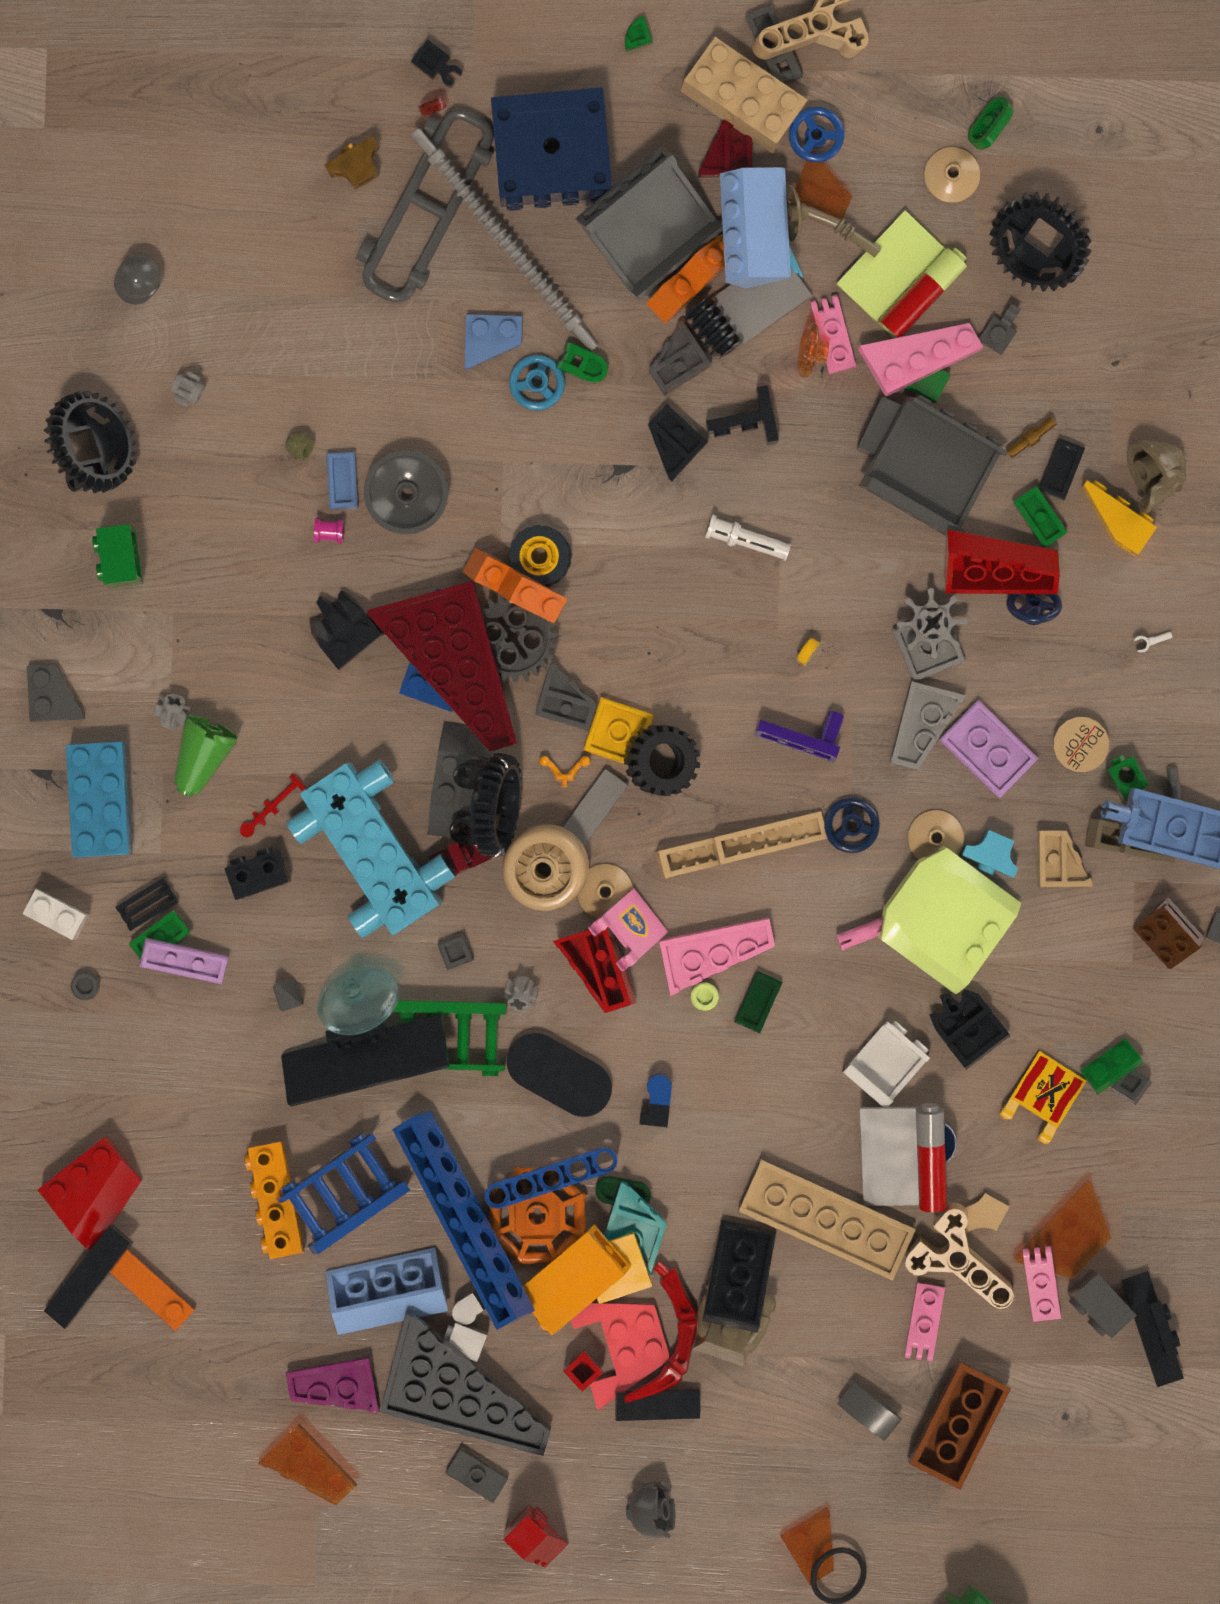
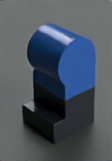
M655 1074L648 1080L647 1090L650 1094L648 1113L640 1112L639 1125L668 1127L672 1087L669 1078L665 1075Z

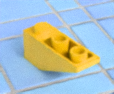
M1088 480L1084 482L1081 488L1111 541L1134 557L1138 556L1157 528L1152 524L1154 519L1146 513H1141V511L1137 514L1129 508L1131 504L1122 497L1116 496L1113 498L1107 494V488L1096 480H1093L1092 483Z

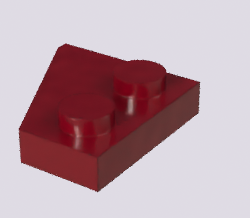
M723 120L698 172V178H720V173L740 168H753L752 137L742 134L733 127V124Z

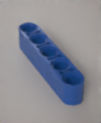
M600 1147L494 1182L485 1191V1201L491 1208L499 1209L607 1174L617 1166V1155L609 1147ZM602 1152H607L613 1157V1163L608 1168L600 1167L597 1163V1156ZM575 1161L583 1162L586 1166L585 1174L579 1177L572 1175L570 1165ZM548 1170L556 1171L559 1174L558 1183L551 1186L547 1185L543 1180V1174ZM521 1179L531 1181L533 1187L531 1192L528 1194L519 1193L516 1189L517 1182ZM498 1187L504 1190L506 1197L503 1202L495 1203L490 1199L489 1193L493 1188Z

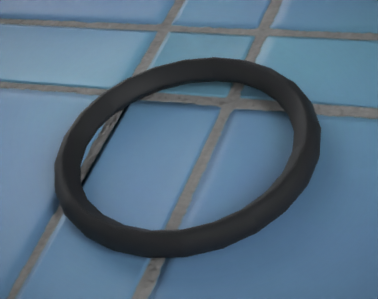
M839 1547L828 1550L818 1558L812 1568L810 1578L812 1590L820 1600L826 1603H845L854 1598L864 1586L867 1573L866 1565L861 1555L850 1548ZM845 1553L853 1556L858 1561L861 1569V1577L856 1588L850 1594L841 1598H829L823 1595L818 1589L816 1575L820 1565L825 1559L834 1554Z

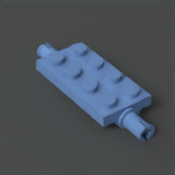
M1130 788L1126 806L1108 800L1103 803L1102 808L1112 810V812L1101 810V817L1122 822L1118 843L1220 869L1219 810L1136 788Z

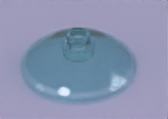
M361 965L349 968L332 978L322 990L317 1003L318 1016L328 1030L337 1034L356 1035L367 1032L384 1022L393 1012L399 998L398 984L389 971L379 966Z

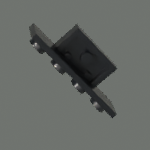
M1146 1271L1122 1279L1130 1308L1137 1315L1134 1320L1156 1386L1160 1387L1184 1379L1176 1356L1179 1355L1176 1347L1181 1346L1176 1330H1170L1167 1320L1172 1319L1168 1305L1167 1303L1162 1304L1161 1300L1157 1298L1149 1272Z

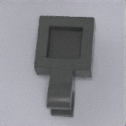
M1011 304L1001 321L993 316L979 338L980 342L1002 356L1017 332L1010 326L1021 309Z

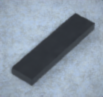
M113 1224L110 1225L48 1304L44 1312L64 1329L68 1328L134 1242Z

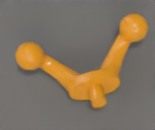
M544 755L539 758V764L544 767L548 766L553 772L555 780L562 782V787H567V782L574 781L575 775L581 766L587 767L591 762L588 756H582L567 774H562L547 756Z

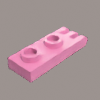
M837 294L831 296L834 306L829 308L826 297L821 298L823 310L818 311L817 302L815 300L810 301L829 375L856 368Z
M1051 1246L1045 1247L1046 1257L1041 1258L1040 1247L1034 1248V1259H1030L1029 1249H1023L1033 1322L1061 1319Z
M920 1282L916 1283L904 1354L905 1358L911 1357L913 1347L917 1348L916 1360L922 1359L923 1349L928 1350L926 1361H933L945 1287Z

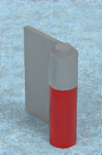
M924 1103L921 1107H860L864 1206L919 1205V1209L924 1212H941L946 1210L947 1182L944 1110L938 1107L936 1103Z

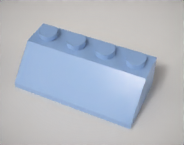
M740 168L720 173L726 283L746 289L791 278L785 168Z
M436 1248L325 1271L331 1314L338 1335L404 1321L407 1310L413 1312L418 1317L448 1311Z

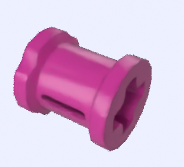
M315 518L314 543L326 540L337 541L338 544H343L344 519L333 522L321 521L320 518Z

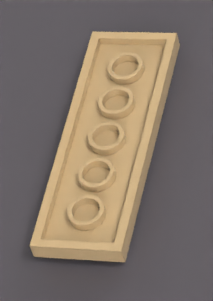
M764 1160L760 1161L738 1210L747 1216L892 1281L916 1230Z

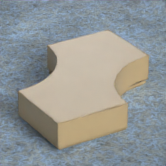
M983 1193L978 1201L965 1206L968 1217L965 1228L966 1233L977 1228H989L997 1231L1010 1206ZM950 1214V1222L952 1223L954 1220L960 1222V1214L956 1216Z

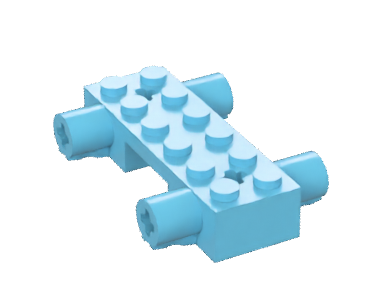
M380 759L359 773L351 762L344 764L302 792L300 796L307 805V808L286 821L289 830L300 844L305 843L321 831H324L369 899L367 903L348 915L352 926L362 938H365L384 924L392 936L399 933L444 903L436 890L457 876L453 867L442 853L420 867L413 856L409 857L380 813L382 808L374 796L395 783L386 765ZM337 795L339 797H345L346 801H344L343 803L345 807L344 809H342L341 806L338 807L335 802H337ZM399 889L401 892L404 890L407 891L408 895L405 897V900L407 901L406 903H404L403 900L399 901L397 897L399 895Z

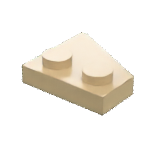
M1037 831V887H1093V882L1091 878H1088L1081 864L1082 860L1078 852L1074 850L1073 842L1067 831Z

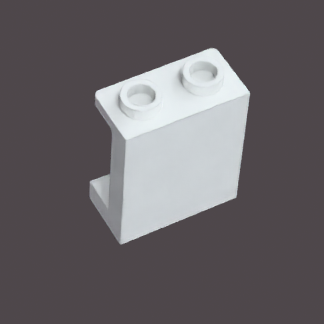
M885 1021L842 1071L882 1107H889L898 1093L924 1063H927L930 1059L926 1055L929 1050L917 1039L912 1043L904 1035L908 1031L896 1021L892 1024Z

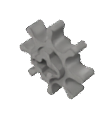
M929 588L927 590L928 602L925 606L915 605L910 598L905 600V605L913 610L914 617L910 622L899 621L896 626L898 629L907 627L914 631L915 639L907 646L908 651H912L917 643L926 642L931 648L930 658L935 659L938 656L936 645L940 641L949 642L954 649L960 646V643L951 637L950 631L955 625L965 626L968 620L966 618L955 620L950 616L949 609L951 605L957 602V597L952 596L946 605H938L933 599L934 589ZM927 609H936V611L929 612ZM938 614H941L936 623L938 630L932 628L924 634L923 630L928 624L925 619L929 618L931 620ZM944 618L947 620V628L944 626ZM917 620L920 621V629L917 628ZM928 636H937V638L930 639Z

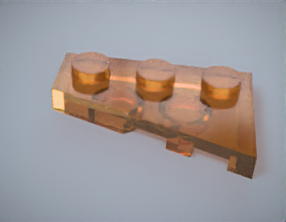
M300 1423L258 1462V1464L266 1468L269 1467L280 1473V1476L306 1487V1490L334 1505H337L358 1485Z

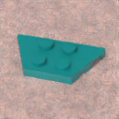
M621 1181L604 1236L611 1240L634 1232L649 1275H651L667 1221L625 1181Z

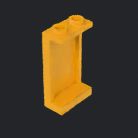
M594 1224L578 1240L522 1286L535 1309L532 1313L536 1317L538 1325L543 1330L554 1335L621 1279L631 1266Z

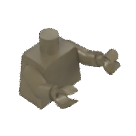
M710 1278L706 1281L705 1289H707V1292ZM707 1293L704 1294L697 1312L698 1335L693 1349L744 1367L747 1355L754 1352L766 1333L771 1319L769 1317L770 1312L774 1313L776 1308L775 1298L765 1294L758 1333L702 1321Z

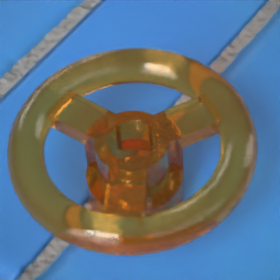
M814 322L806 326L800 342L798 373L802 378H807L811 374L815 363L825 364L828 358L829 343L819 341V328Z

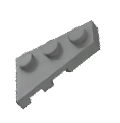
M912 681L890 763L918 770L966 695Z

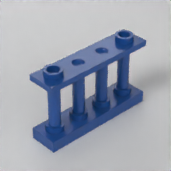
M363 1133L359 1134L349 1141L351 1147L297 1184L293 1180L280 1189L282 1194L276 1198L278 1203H283L289 1199L313 1234L311 1236L313 1241L307 1245L313 1255L320 1254L410 1191L405 1181H398L396 1183L394 1180H390L368 1147V1144L376 1139L374 1134L366 1136ZM357 1151L381 1185L380 1190L382 1193L374 1199L366 1194L344 1161ZM334 1167L359 1202L357 1204L359 1209L351 1215L343 1210L321 1177ZM311 1183L336 1218L334 1220L336 1225L328 1231L320 1226L298 1193Z

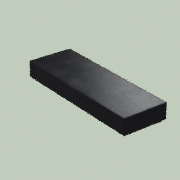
M699 1389L665 1390L625 1403L624 1396L632 1391H615L616 1421L700 1419Z

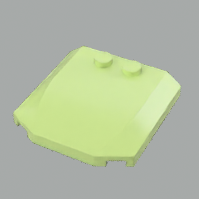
M943 846L936 853L916 861L885 904L882 917H884L882 929L879 932L878 938L951 992L958 994L970 983L1016 919L1021 903Z

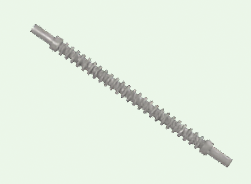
M420 128L414 131L411 136L429 156L427 159L432 166L436 165L438 167L436 171L443 173L441 177H446L448 179L447 184L451 183L453 185L452 190L458 191L457 196L463 197L462 203H468L467 209H473L472 215H478L477 221L484 223L482 227H487L489 229L488 234L492 233L494 235L493 240L497 239L499 241L498 246L504 247L503 252L509 253L508 258L514 259L513 265H519L518 271H524L523 277H529L528 283H533L535 285L534 290L538 289L540 291L539 296L543 295L545 297L544 302L550 303L549 308L555 309L554 314L560 315L559 320H564L565 328L569 332L573 331L588 351L591 352L598 344L581 325V318L577 314H572L573 309L567 308L568 303L562 302L563 297L557 296V290H552L553 284H547L548 278H542L543 272L536 270L537 265L533 266L531 264L532 259L528 260L526 258L527 253L521 252L522 247H517V241L511 240L512 235L506 234L507 229L501 228L502 223L496 222L495 215L491 216V209L487 210L485 208L486 203L482 204L480 202L481 197L475 196L476 191L470 190L471 185L464 183L466 179L459 177L461 173L454 171L456 167L449 165L450 160L445 159V153L441 149L437 150Z

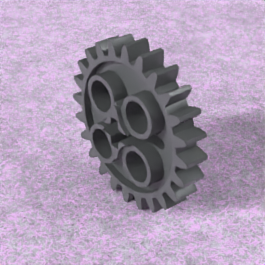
M498 594V603L496 604L488 599L490 608L485 609L481 606L480 608L486 630L493 626L501 629L500 638L496 641H490L498 674H502V682L505 683L508 676H512L513 682L516 684L520 675L527 682L529 681V672L538 677L537 667L548 668L544 662L545 658L554 660L549 650L558 649V646L551 642V639L559 637V634L551 632V629L557 626L556 622H547L546 619L508 600H504L500 594ZM515 611H521L525 615L524 622L519 626H514L510 623V616ZM502 616L514 634L520 633L517 639L527 653V659H523L512 642H506L509 639V635L499 622V617ZM535 634L539 636L540 644L537 648L528 649L525 646V640L529 635ZM506 650L516 652L517 658L513 664L506 665L502 662L501 656Z

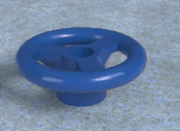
M810 107L801 111L790 125L789 142L794 152L802 159L809 162H824L833 158L841 149L844 142V127L839 117L829 109ZM820 115L828 118L833 123L836 131H827L823 127L816 125L812 116ZM804 120L808 129L805 133L806 144L802 148L797 139V130L800 123ZM818 131L822 137L815 140L812 138L811 133ZM827 140H835L833 146L828 151L821 154L810 153L812 149L823 147Z

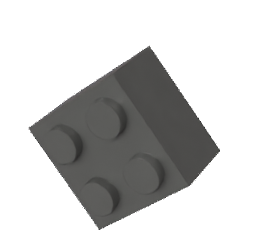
M1094 1270L1088 1272L1068 1291L1072 1297L1069 1303L1082 1316L1087 1313L1091 1317L1088 1323L1102 1337L1107 1334L1112 1339L1137 1316Z

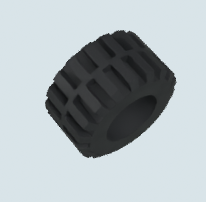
M666 725L648 726V729L639 730V735L637 737L633 736L630 739L631 747L626 746L625 750L628 753V758H624V765H628L629 768L625 771L627 776L633 778L631 782L635 786H639L640 790L661 796L677 795L682 792V788L687 789L691 786L689 781L691 779L695 780L698 775L694 773L695 768H700V762H696V757H699L700 753L699 750L694 749V746L697 744L694 739L688 738L689 734L687 732L679 730L680 728ZM667 744L674 753V766L667 775L658 777L650 768V755L658 745Z

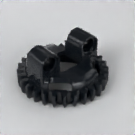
M1026 192L1021 199L1015 196L1012 202L1007 201L992 222L993 228L989 234L993 238L990 241V245L996 247L992 255L1000 256L997 265L1004 264L1006 266L1003 274L1010 271L1013 274L1012 281L1017 278L1022 280L1021 287L1025 286L1026 283H1030L1033 291L1040 285L1042 292L1046 291L1048 287L1052 291H1055L1059 286L1064 288L1069 282H1074L1084 271V266L1089 262L1087 257L1092 250L1087 247L1092 241L1088 235L1089 229H1081V225L1085 220H1076L1075 216L1078 211L1074 210L1070 213L1067 210L1070 203L1067 202L1061 206L1059 204L1060 197L1050 201L1049 193H1046L1040 199L1038 192L1034 194ZM1039 218L1063 235V238L1051 254H1048L1026 237ZM1008 229L1012 233L1015 249L1009 254L1007 253L1010 250L1008 238L1006 236L1003 237ZM1043 268H1062L1057 277L1056 272L1042 273L1041 277H1039Z
M78 391L54 404L55 407L49 410L50 417L45 420L48 423V427L44 429V432L49 434V438L45 439L44 442L50 444L51 449L47 453L52 454L54 457L52 464H58L60 467L58 473L66 472L65 479L68 488L73 492L82 490L87 492L92 489L93 494H96L100 491L105 493L113 490L125 482L127 476L133 472L131 467L136 464L132 457L137 455V451L132 449V446L136 445L137 441L131 440L130 435L134 431L128 430L127 424L130 421H124L121 417L124 411L117 412L115 410L116 403L109 405L108 397L100 399L99 393L91 394L90 391L82 393ZM94 407L95 413L104 419L108 418L110 421L100 424L88 415L87 410ZM88 430L97 458L78 462L69 436L79 435ZM118 457L114 466L116 471L108 475L107 471L112 458Z
M494 753L493 756H490V761L469 759L454 769L453 779L455 783L461 788L471 789L474 792H472L470 814H466L452 822L449 828L450 836L458 843L478 845L477 850L480 851V855L488 857L502 856L509 847L511 839L514 838V831L517 829V820L519 819V810L521 809V790L523 788L521 787L523 778L520 776V764L515 757L504 753ZM466 767L470 768L473 771V780L469 779L466 776ZM496 815H500L501 817L496 831ZM462 823H466L469 826V835L463 832L461 828Z

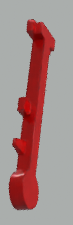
M292 774L289 778L293 783L272 803L266 800L263 804L267 808L260 814L253 812L252 814L255 819L251 823L241 825V835L247 838L253 836L255 832L254 827L259 823L265 826L264 818L270 812L276 815L279 811L275 807L296 787L303 791L306 788L304 784Z

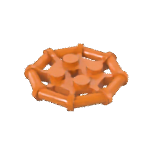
M517 1166L509 1177L536 1168H520V1166ZM548 1170L543 1174V1179H549L547 1185L551 1186L554 1181L558 1183L559 1174L554 1170ZM525 1179L517 1182V1184L520 1182L523 1189L520 1192L521 1194L531 1192L533 1187H528ZM573 1184L562 1188L571 1197L565 1201H562L552 1191L506 1206L509 1208V1225L502 1228L501 1208L495 1209L489 1206L490 1225L503 1250L516 1261V1265L550 1263L586 1232L585 1198L587 1196L585 1192L582 1193ZM497 1188L492 1194L489 1193L490 1199L495 1203L503 1202V1198L506 1196L501 1188ZM574 1204V1227L566 1224L565 1207ZM534 1208H540V1212L546 1215L545 1218L540 1220L539 1224H535L534 1219L529 1218V1213H533ZM563 1230L570 1232L571 1234L555 1249L552 1244L555 1237ZM514 1232L524 1242L521 1250L504 1233ZM530 1244H546L549 1252H526Z

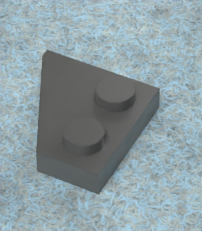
M550 663L535 715L589 731L597 704L555 664Z
M57 665L27 666L29 722L85 719L84 713L74 699Z

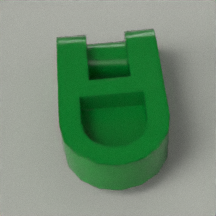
M566 342L563 349L565 351L563 358L558 360L555 368L588 383L596 384L603 381L608 372V366L604 358L577 345ZM575 356L583 359L579 368L572 365Z

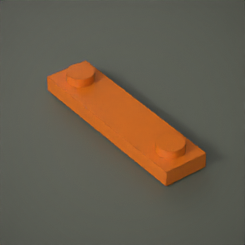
M127 1250L110 1272L175 1331L195 1310L130 1250Z

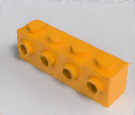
M283 1140L249 1147L248 1154H244L247 1171L252 1170L254 1181L250 1182L252 1198H258L260 1209H256L255 1214L258 1226L263 1225L265 1237H261L263 1253H268L269 1259L303 1253L305 1249L297 1210L289 1199L283 1203H278L276 1200L282 1194L280 1189L291 1182Z

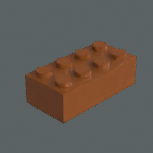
M958 1360L908 1458L909 1464L961 1490L1011 1390L1010 1386Z

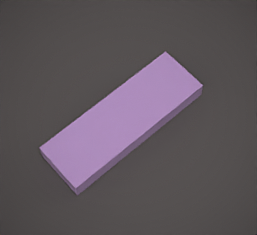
M145 938L139 967L222 984L228 955Z

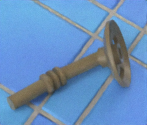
M786 185L789 241L798 240L803 220H807L808 217L835 229L834 233L837 234L839 232L840 237L845 236L844 240L852 241L874 258L880 252L881 248L857 232L855 226L850 227L851 223L848 222L846 224L845 219L840 220L811 206H806L805 203H801L795 188L792 185ZM791 193L794 196V199H792V201L789 200Z

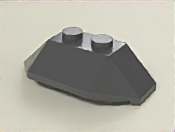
M443 724L434 775L427 835L451 838L449 828L452 822L466 814H470L471 797L474 790L461 788L455 783L453 779L454 769L469 759L490 761V756L492 755L468 727ZM466 767V776L469 779L473 780V771L470 768ZM466 823L461 824L463 832L469 828Z

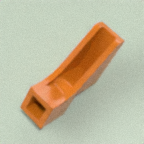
M723 233L695 253L686 265L675 276L665 282L646 303L665 324L679 314L701 290L725 270Z
M476 547L462 571L475 582L496 591L509 602L552 623H555L567 601V598Z

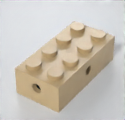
M714 37L687 75L681 88L682 93L720 119L727 120L733 124L735 129L744 135L747 134L752 137L754 142L772 154L788 133L790 125L799 113L804 110L807 103L806 98L716 37Z

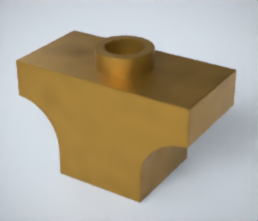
M370 136L357 145L351 143L343 147L339 151V156L324 164L330 177L346 178L355 190L377 178L379 174L373 165V157L379 150L378 144L373 136Z

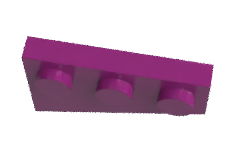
M369 1357L286 1371L291 1401L379 1413Z

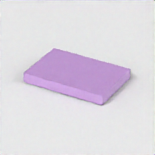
M979 700L939 739L998 799L1039 759Z

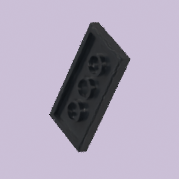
M721 1220L702 1321L758 1333L777 1231Z

